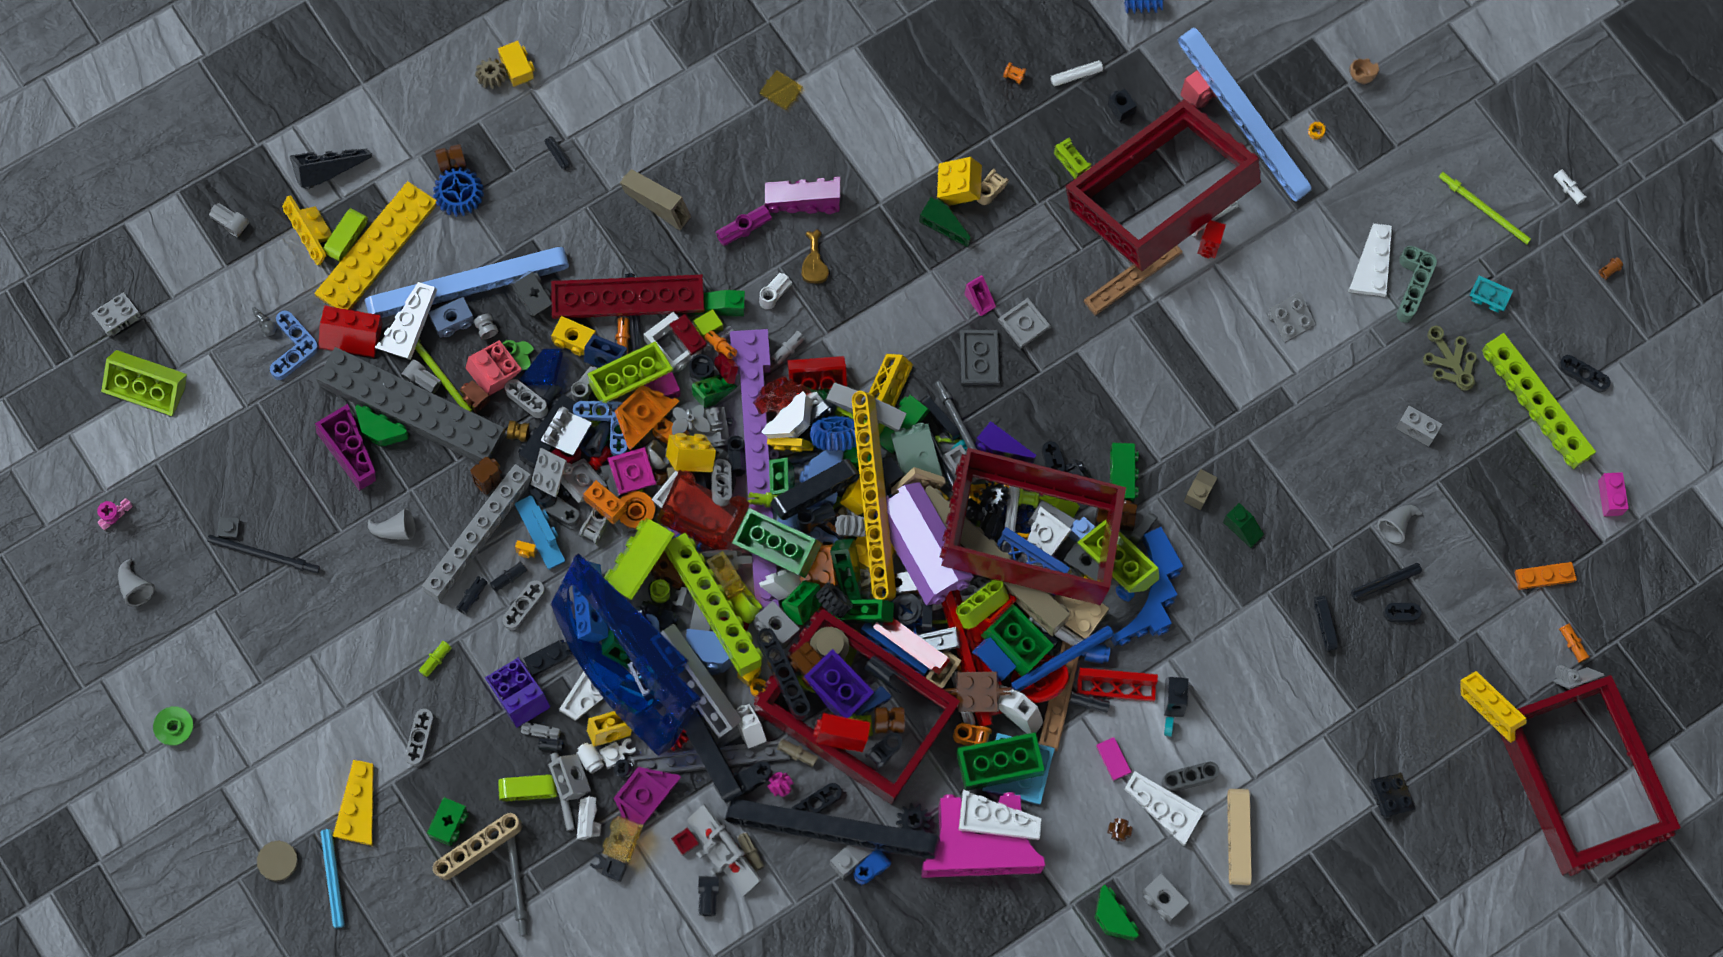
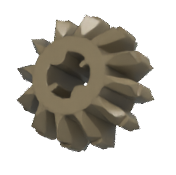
M490 57L487 62L482 60L481 65H477V71L475 72L479 85L483 84L485 89L490 86L492 90L494 85L500 87L501 82H505V76L507 75L503 62L499 63L497 58L492 61Z

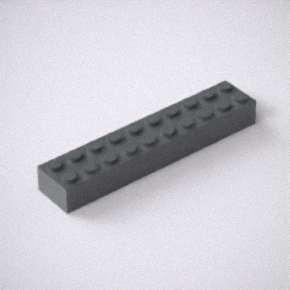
M337 347L334 348L317 377L319 387L361 407L367 406L373 410V413L377 415L382 414L388 417L390 421L400 423L408 430L477 463L485 456L490 460L494 458L506 437L504 427Z

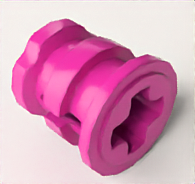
M110 501L103 502L97 509L99 517L107 524H114L119 520L120 514L114 503Z

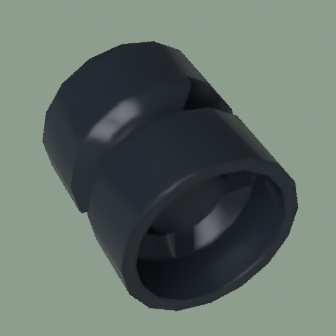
M700 354L690 360L689 370L692 383L714 377V364L709 356Z

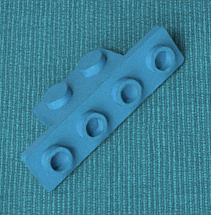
M532 496L516 502L515 506L547 569L550 570L564 563L565 559L556 542L558 534L553 526L550 527L547 523L550 519L546 511H541Z

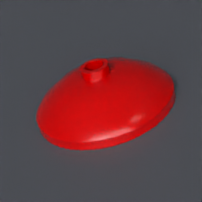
M1045 655L1029 672L1055 656ZM1066 664L1023 689L1020 693L1024 694L1033 703L1045 702L1055 698L1065 689L1069 681V672ZM1015 670L1011 676V683L1021 678Z

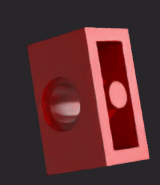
M1212 220L1206 223L1197 254H1201L1204 258L1216 257L1226 224Z

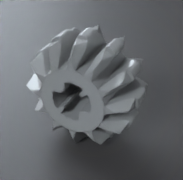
M840 515L837 517L835 528L838 535L849 537L866 536L864 517Z

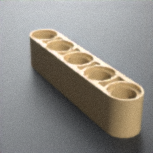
M1228 789L1229 884L1250 885L1249 789Z
M505 814L438 859L433 865L434 873L442 880L453 878L518 834L522 829L521 820L515 814ZM510 820H516L513 828H507ZM494 831H499V836L491 840V834ZM481 842V849L474 851V845ZM460 854H465V859L458 863L457 857ZM448 865L447 872L440 874L441 867Z

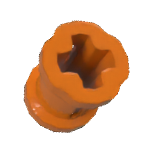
M1009 62L1003 77H1009L1017 81L1018 84H1021L1026 69L1015 67Z

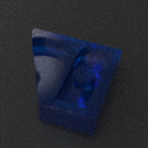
M543 349L519 381L524 385H555L563 351L561 349Z

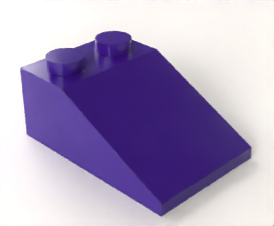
M991 421L976 438L975 446L977 450L1032 464L1035 463L1036 454Z
M833 649L804 676L826 706L836 716L849 718L874 693Z

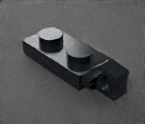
M574 638L566 642L563 639L558 640L523 659L533 677L567 660V657L571 656L570 651L578 648V644Z

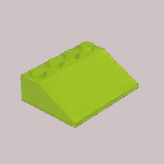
M648 518L639 522L636 527L637 533L634 537L631 536L625 544L627 546L624 553L620 552L614 561L616 565L613 569H609L604 576V579H606L604 584L632 600L674 536L673 532Z

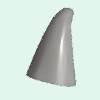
M1413 505L1398 507L1379 519L1377 523L1378 530L1387 541L1400 544L1405 540L1406 529L1411 516L1422 515V511Z
M404 508L395 516L381 523H374L371 519L368 520V529L373 535L380 538L412 540L414 538L416 527L413 516L408 508Z
M128 559L119 567V587L127 605L140 606L153 596L155 586L151 582L136 576L130 567L132 559Z

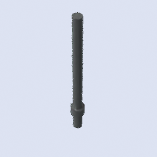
M937 381L935 386L940 393L939 398L946 405L968 448L977 450L952 402L953 398L950 392L945 389L942 381Z
M513 820L508 822L507 828H513ZM515 836L507 840L516 905L515 921H518L519 936L524 937L528 935L526 927L527 911H524Z

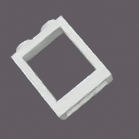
M672 312L644 333V341L647 344L657 341L671 330L669 324L677 320L678 316ZM658 344L673 368L672 373L683 370L687 365L686 363L702 352L701 349L691 356L688 351H685L673 361Z

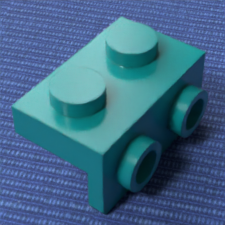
M1478 275L1469 296L1473 297L1471 301L1480 305L1483 302L1489 304V309L1499 313L1500 310L1505 311L1513 290Z

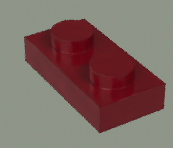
M685 314L669 324L671 330L691 356L707 346L705 340Z
M719 352L718 357L715 358V367L727 383L734 384L738 365L733 359H728L723 353Z

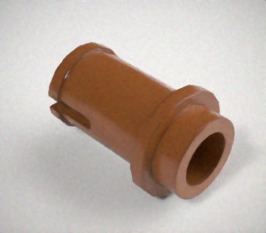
M1617 257L1615 259L1612 258L1598 272L1606 280L1616 271H1620L1623 263Z

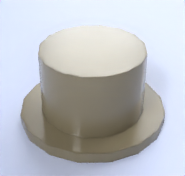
M821 628L811 638V646L822 658L832 649L843 660L848 655V638L837 628Z

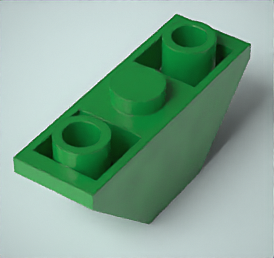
M720 374L693 383L692 395L704 408L716 405L738 386L735 383H727Z
M356 405L355 410L364 439L383 447L409 438L407 428L400 423L394 424L390 422L388 417L382 414L379 416L374 414L373 410L367 406L361 407Z
M1103 885L1099 891L1094 918L1106 935L1132 941L1137 939L1139 936L1137 932L1139 930L1136 924L1128 920L1126 917L1127 911L1122 904L1118 905L1116 902L1114 891Z

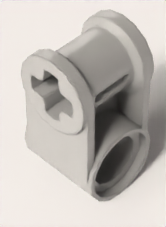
M593 508L588 519L582 525L579 536H585L593 540L594 544H597L610 521L606 518L597 519L596 515L599 512Z

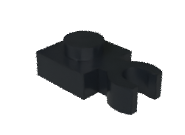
M594 854L595 857L599 858L600 862L598 865L590 864V866L594 869L603 868L602 875L621 882L628 863L609 855L607 860H605L603 855Z

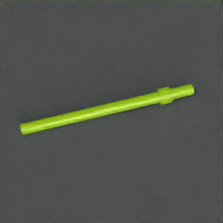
M1444 172L1440 174L1439 178L1448 184L1451 190L1460 193L1526 245L1530 242L1531 238L1461 186V182L1457 179H1452Z
M418 339L415 347L416 351L437 378L441 380V383L458 405L472 412L473 410L462 399L463 397L421 345V340Z

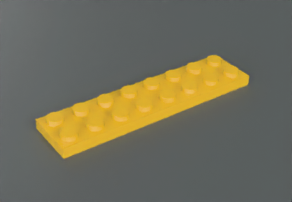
M407 181L316 290L315 296L331 307L351 310L437 206L436 200Z

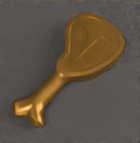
M817 229L814 232L808 231L805 233L810 239L811 253L805 258L801 270L803 280L813 284L826 281L829 275L828 268L820 260L818 253V238L821 236V231Z

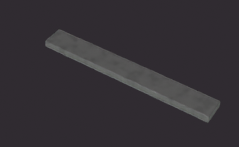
M781 740L764 742L749 749L746 744L719 747L730 767L756 764L760 761L768 763L790 760V755L777 750ZM696 750L630 757L634 765V772L638 767L666 773L706 770Z

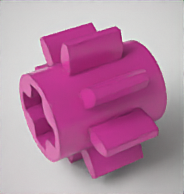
M777 772L770 777L769 781L771 784L767 786L774 796L779 795L783 797L791 792L792 788L790 785L794 782L787 773Z

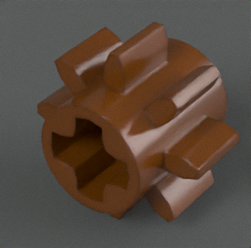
M1115 818L1114 823L1110 822L1107 833L1112 834V840L1125 842L1126 837L1130 838L1132 835L1133 827L1128 826V820Z

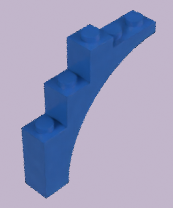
M1162 527L1144 534L1142 539L1149 559L1159 568V580L1150 587L1147 601L1137 617L1112 636L1111 641L1114 646L1119 644L1121 646L1126 645L1131 641V638L1135 636L1139 638L1146 635L1148 630L1152 636L1156 634L1159 636L1164 635L1169 631L1172 624L1163 606L1166 608L1175 603L1174 600L1178 594L1169 578L1174 579L1181 574L1183 565Z

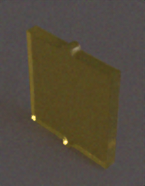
M776 70L771 78L766 80V84L759 94L786 111L790 104L796 101V96L803 89V86Z

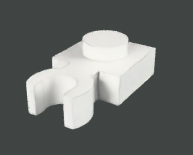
M630 738L624 740L621 746L614 742L599 750L607 769L615 766L618 760H625L623 755H632L636 752V748L630 750L626 748L632 742Z

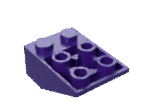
M519 657L485 677L516 728L550 708L544 693Z

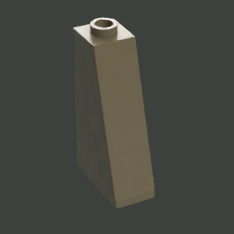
M632 169L623 176L620 184L624 192L676 229L681 230L691 218L682 196Z

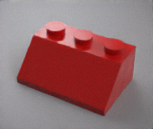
M324 305L320 321L318 348L333 351L337 347L349 354L375 358L377 350L375 346L379 342L383 326L381 316Z
M844 356L787 360L790 400L799 394L802 385L817 391L819 389L823 390V388L831 389L834 382L847 387Z

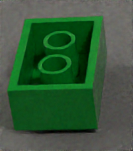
M1014 604L981 634L984 639L991 638L1015 664L1014 670L1021 677L1027 674L1054 647Z

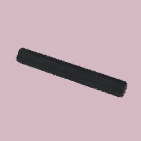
M1419 563L1412 564L1353 589L1351 596L1354 600H1358L1420 574L1422 568Z

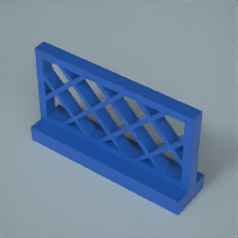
M1005 527L1002 532L1003 535L997 542L999 549L1004 541L1011 544L1012 552L1008 554L1013 555L1015 561H1017L1015 554L1025 553L1028 559L1027 564L1040 563L1043 565V568L1047 567L1048 569L1067 574L1073 572L1070 567Z
M901 604V607H903L902 609H904L903 614H905L906 612L911 614L913 613ZM917 619L916 622L918 623L914 622L904 626L907 628L913 627V632L916 634L915 627L922 626V619ZM865 623L860 631L861 635L925 677L930 668L873 628L872 623ZM932 626V632L938 631Z

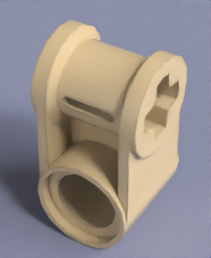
M992 169L981 183V199L977 200V202L981 205L990 204L1006 187L1009 179H1004L996 173L995 169ZM982 192H987L989 195H983Z

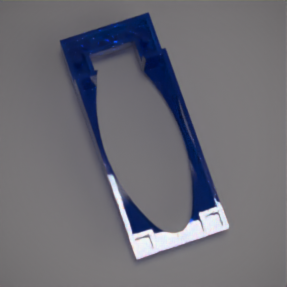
M578 553L575 555L551 602L558 625L577 662L600 695L635 734L660 756L675 745L701 700L678 676L683 672L689 660ZM574 585L605 621L655 698L646 701L634 677L621 664L603 655L602 645L599 642L592 643L578 639L576 620L573 617L571 608L573 602L570 600V586ZM663 706L667 709L664 716L658 712Z

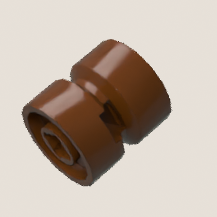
M460 144L450 146L449 150L446 148L435 150L440 173H445V170L449 172L452 168L456 170L460 167L466 168Z
M875 707L876 734L887 733L889 730L894 733H904L905 717L903 707H892L891 710H888L887 707Z

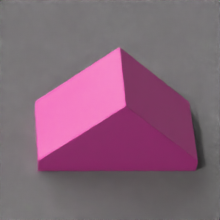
M982 275L966 284L964 295L980 316L996 307Z

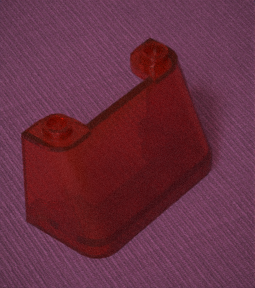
M679 470L657 516V521L681 534L686 533L689 538L715 550H728L750 503L744 497L737 495L736 497H731L726 506H719L713 502L711 490L696 484V479L691 472Z

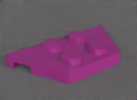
M643 767L636 769L614 797L630 836L633 838L679 782L682 778L681 776Z

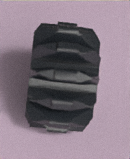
M992 482L991 485L985 483L986 488H980L982 494L978 496L982 508L985 507L986 512L992 510L994 514H997L998 509L1004 511L1003 506H1009L1006 500L1011 499V495L1008 494L1009 488L1004 487V484H997L996 482Z

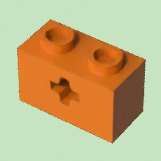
M597 480L583 493L585 502L613 525L627 511L625 503Z

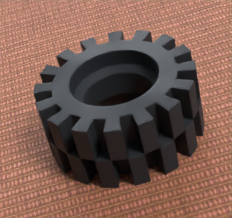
M830 582L826 583L816 594L819 602L823 604L822 606L829 613L831 612L833 616L840 619L853 606L847 595H844L843 591H840L837 586L835 587Z

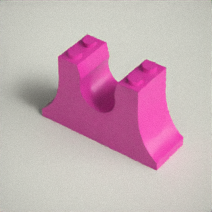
M1009 792L1000 796L998 803L1021 811L1020 795ZM944 795V798H940L938 805L940 842L936 858L927 859L923 862L922 878L1042 873L1045 866L1044 857L1034 850L1028 839L960 831L961 797Z

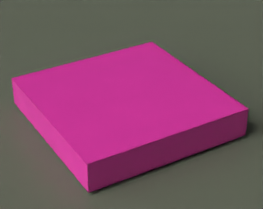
M645 447L607 458L618 495L656 484Z

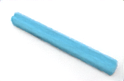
M331 829L321 831L332 921L334 928H341L345 924L333 835Z

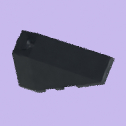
M367 148L343 150L342 154L326 151L324 155H315V152L290 155L296 181L301 188L305 189L313 188L314 185H320L372 158V153Z

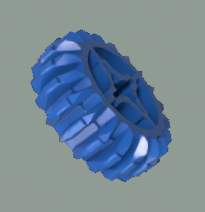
M461 167L458 171L452 168L451 173L445 170V176L439 175L440 180H435L436 187H433V192L435 193L433 197L436 200V205L441 206L442 212L447 210L448 215L454 212L456 217L458 213L465 216L466 211L471 214V208L477 209V203H482L481 197L484 196L482 191L484 188L480 184L481 179L479 177L476 178L474 172L470 174L469 169L463 172ZM457 187L460 191V197H458V193L456 192ZM447 199H449V200H455V201H457L458 203L450 202V201H448Z
M828 416V418H821V420H817L812 424L810 437L816 448L837 452L838 450L845 451V449L850 450L852 447H857L854 419H851V417Z

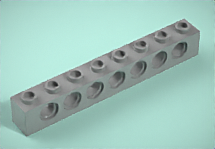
M514 464L423 583L422 588L426 594L439 603L442 601L526 491L532 480L530 473Z

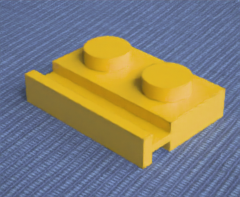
M767 438V445L774 447L773 450L776 451L791 450L793 452L813 451L814 448L813 443L802 438Z

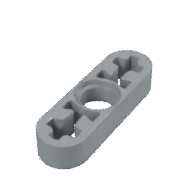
M513 379L505 384L507 396L533 417L542 418L547 415L548 407L545 400L519 380ZM525 396L531 397L528 401H522V398Z
M717 459L712 472V500L719 506H726L732 496L731 465L724 459ZM717 480L724 481L726 485L720 484Z
M531 581L504 614L503 624L506 629H518L544 596V586L540 581ZM537 586H538L540 593L535 592V593L532 595V599L534 600V601L532 602L531 599L529 598L530 595L532 594V589H531V588H532V587H533V588H537ZM521 601H527L529 607L526 610H520L518 604ZM514 609H515V610L517 611V613H519V614L515 617L516 623H515V624H514V623H511V624L509 625V624H508V623H509V622H508V618H511V619H512V618L516 615V613H515V611H514Z
M420 709L415 714L405 753L406 761L411 766L420 765L425 757L434 717L428 709ZM424 714H427L429 720L424 722V728H427V730L416 728L417 726L421 727L422 721L419 718L423 717ZM419 732L425 734L424 741L420 743L414 741L415 734ZM412 745L423 747L422 749L418 748L417 754L420 757L416 758L415 761H412L410 757L415 752V747H411Z

